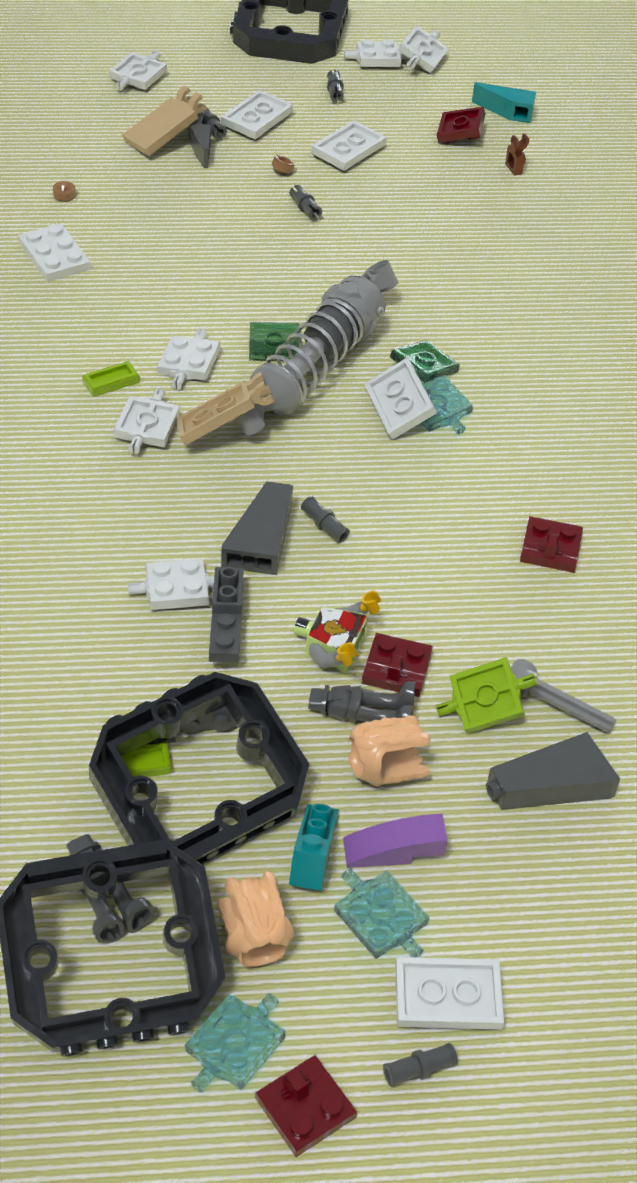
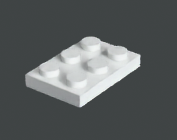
M258 90L221 116V124L249 138L257 139L293 112V104Z
M353 120L313 144L311 153L345 171L385 146L387 137Z
M62 223L18 235L19 244L47 282L91 269L90 260Z
M408 357L364 383L392 440L437 413Z
M396 957L397 1027L503 1029L504 1013L499 960Z

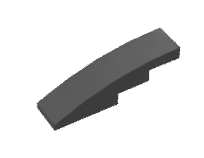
M202 112L197 114L198 119L187 128L190 144L195 156L203 168H208L211 125L203 124Z

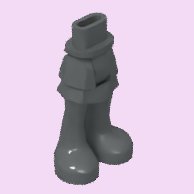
M404 682L399 692L393 694L375 692L361 688V686L351 687L350 685L332 687L331 691L329 685H325V689L311 688L308 709L322 711L324 716H331L345 722L350 721L354 724H357L358 720L371 722L373 720H381L383 717L404 718L413 715L416 682ZM362 705L374 706V707L384 708V709H388V710H380V709L368 708V707H365V706H362Z
M89 834L70 841L66 846L70 855L102 850L101 845L98 842H94ZM96 872L91 876L90 881L94 885L102 886L110 878L104 872ZM117 883L115 891L111 895L128 931L135 933L151 920L155 910L150 901L145 898L133 899L124 883ZM80 889L88 898L97 918L92 925L93 935L100 943H112L123 938L125 934L124 925L121 919L113 913L106 898L94 899L89 897L84 889Z

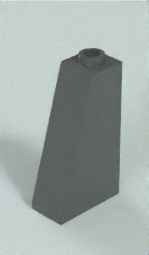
M266 481L223 542L221 547V567L244 568V571L277 575L293 504V485Z
M585 732L491 767L486 782V790L489 797L497 802L501 810L610 799L615 797L620 777L589 733Z

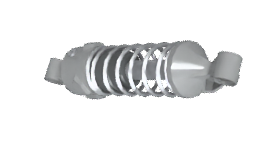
M389 260L375 263L362 276L351 275L344 278L339 284L332 285L322 296V302L317 307L316 312L309 314L306 322L299 324L296 333L289 335L286 339V344L278 346L275 351L276 355L267 357L265 364L257 367L250 380L254 375L261 372L264 377L263 381L266 386H269L272 392L270 394L275 402L266 406L254 404L255 408L235 418L246 436L254 435L265 427L264 412L271 411L278 415L294 413L306 399V395L312 393L317 384L325 379L327 373L333 371L337 362L343 360L347 352L352 350L356 343L366 340L377 328L376 323L385 313L386 304L381 292L389 291L399 283ZM307 327L304 334H300L301 330ZM293 338H297L301 349L290 345ZM301 338H304L305 345H303ZM282 349H287L290 360L280 356ZM291 349H294L297 353L293 355ZM276 359L278 365L270 362ZM280 360L285 361L287 364L283 366ZM317 361L323 362V370H316L314 364ZM307 371L313 373V381H305L304 375ZM299 383L303 385V391L301 390Z

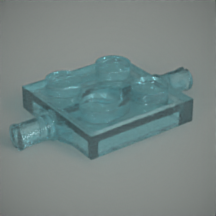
M445 375L427 383L421 380L437 411L435 415L421 422L429 432L440 427L451 426L457 435H460V432L461 434L464 433L466 427L459 420L473 412V405Z
M348 868V872L345 870L341 878L352 890L348 896L335 903L334 911L372 956L377 959L392 948L402 946L410 957H420L424 950L416 943L412 936L428 925L429 916L388 870L374 879L362 881L352 868Z
M267 993L259 1005L253 1007L229 994L185 1043L186 1052L200 1061L203 1066L200 1073L191 1081V1085L195 1090L198 1089V1092L203 1093L204 1089L215 1077L226 1080L242 1090L286 1038L285 1030L267 1017L276 1005L279 1004L278 999L274 995L272 997L271 993Z

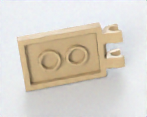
M185 85L178 90L176 99L171 97L122 134L125 142L150 156L196 121L198 113H202L207 109L206 105L198 104L203 99L202 95L196 92L191 97L185 98L190 89Z
M257 373L250 381L246 382L244 380L177 417L179 435L184 445H188L255 408L254 404L266 406L275 402L270 394L272 392L269 386H266L263 381L262 373Z

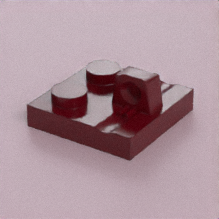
M484 106L443 112L437 132L438 143H451L466 138L468 140L481 138L486 115Z
M529 516L520 562L575 573L583 527Z
M376 633L362 675L361 684L399 692L404 682L414 681L416 682L415 696L420 697L433 646Z
M316 1055L255 1092L256 1101L295 1157L306 1152L357 1117L356 1109Z

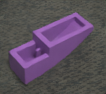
M443 813L397 819L377 824L343 837L347 868L406 865L412 863V857L445 855L447 835Z

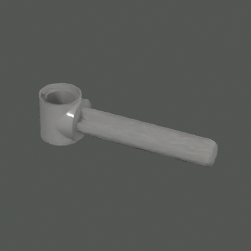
M517 659L511 666L512 673L517 679L532 673L535 674L536 679L538 678L539 674L536 667L525 659ZM537 679L538 685L521 690V698L532 694L605 732H610L615 725L616 719L539 679Z

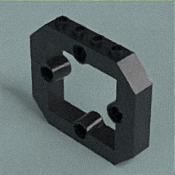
M242 0L238 4V12L234 14V22H231L230 34H233V43L249 56L314 64L336 56L348 16L349 0ZM263 5L286 8L292 14H302L305 11L321 12L319 14L318 35L293 32L292 28L283 25L276 26L273 29L259 28L260 13Z
M213 672L206 676L199 675L192 679L188 685L179 689L172 688L166 691L161 698L152 702H142L133 711L123 716L119 714L111 717L102 726L89 763V780L127 845L165 839L200 864L205 865L294 818L297 813L309 762L258 683ZM226 706L240 728L236 744L238 755L249 762L260 760L277 788L244 805L236 800L221 802L215 810L213 821L171 842L154 813L158 791L156 783L147 776L133 777L121 756L159 737L172 738L180 732L182 726ZM170 715L173 719L167 721L161 719L160 716ZM255 738L260 743L251 744L246 739ZM141 793L149 798L144 801H138L133 796ZM231 817L237 823L235 825H227L222 819Z
M165 839L26 863L0 897V944L11 1021L15 1026L53 1053L61 1051L62 1057L80 1054L83 1052L82 1047L97 1044L98 1050L116 1047L119 1045L118 1040L132 1037L134 1043L154 1039V1033L168 1030L169 1036L187 1033L190 1031L189 1026L196 1024L225 980L205 866ZM96 872H104L110 879L105 885L97 886L90 881V878ZM168 874L175 915L167 920L163 929L162 941L164 947L170 953L183 955L189 992L138 1002L128 998H117L111 1001L107 1008L48 1019L43 981L50 979L55 974L58 968V955L55 947L50 942L37 940L31 898L84 889L89 897L105 899L115 891L119 882ZM183 927L189 932L190 938L185 942H177L172 938L171 931L174 928ZM39 952H43L50 957L49 964L41 969L34 968L30 964L32 956ZM118 1010H126L131 1014L132 1021L128 1026L118 1027L111 1019L113 1014Z

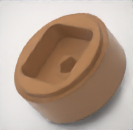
M280 155L274 156L271 164L282 174L292 173L295 166L292 160Z
M68 181L55 183L53 185L54 198L59 201L72 200L76 196L75 185Z

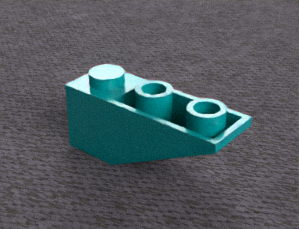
M474 82L472 102L481 107L484 106L485 109L508 120L530 123L536 92Z
M307 804L293 850L289 885L322 890L339 809L331 808L326 804Z

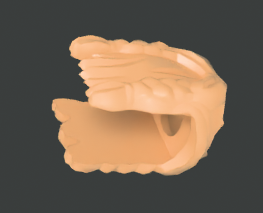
M411 715L404 718L383 717L381 720L362 723L352 729L348 738L352 742L351 752L348 756L349 764L358 779L375 786L426 777L429 775V769L423 765V758L418 756V750L415 747L429 745V735L424 733L421 727H418L417 718Z
M265 871L262 880L258 876L254 879L251 877L243 878L241 881L235 877L233 879L231 877L227 878L225 890L229 897L218 899V909L222 915L225 931L228 934V940L225 945L226 951L246 968L250 966L258 967L282 959L289 943L294 937V929L284 915L285 911L277 889V878L271 871Z

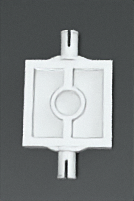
M416 25L401 43L398 50L405 57L410 58L407 62L408 67L411 65L410 68L413 69L418 64L430 74L449 50L438 41L437 38L440 36V31L436 33L438 29H434L430 34Z
M365 39L357 41L356 51L344 50V59H356L359 61L360 67H401V59H410L398 50L397 42L389 39L383 41Z
M154 50L147 56L131 52L109 70V75L111 79L118 81L115 84L118 90H123L127 85L146 90L167 72V64L157 60L161 56L159 51Z
M197 329L193 338L172 335L157 365L158 375L174 378L171 386L175 390H180L185 380L197 379L206 381L221 348L220 341L204 339L207 335L204 329Z
M156 388L151 398L129 396L114 428V438L131 441L128 447L130 453L138 454L143 443L165 448L177 417L180 414V406L162 401L165 396L164 389L161 388L159 391V388Z
M203 559L146 563L147 576L145 582L128 583L129 595L146 593L150 600L151 610L209 605L208 593L209 588L214 587V576L208 577L204 570Z

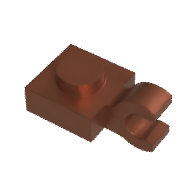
M525 133L522 134L520 141L515 135H512L511 145H508L505 165L514 176L522 174L523 166L526 163L523 150L528 146L530 140Z

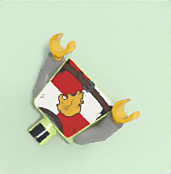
M373 590L365 593L362 601L349 607L320 608L314 621L299 617L295 624L294 633L307 637L306 653L321 668L333 667L343 673H348L354 658L359 655L358 650L366 635L368 619L366 614L368 611L370 614L378 613L380 607L377 603L381 602V598Z

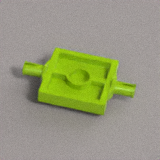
M507 657L450 675L453 700L436 704V709L439 717L457 712L462 719L465 732L467 734L525 716L521 703V690L536 686L538 682L534 673L517 679L512 673Z

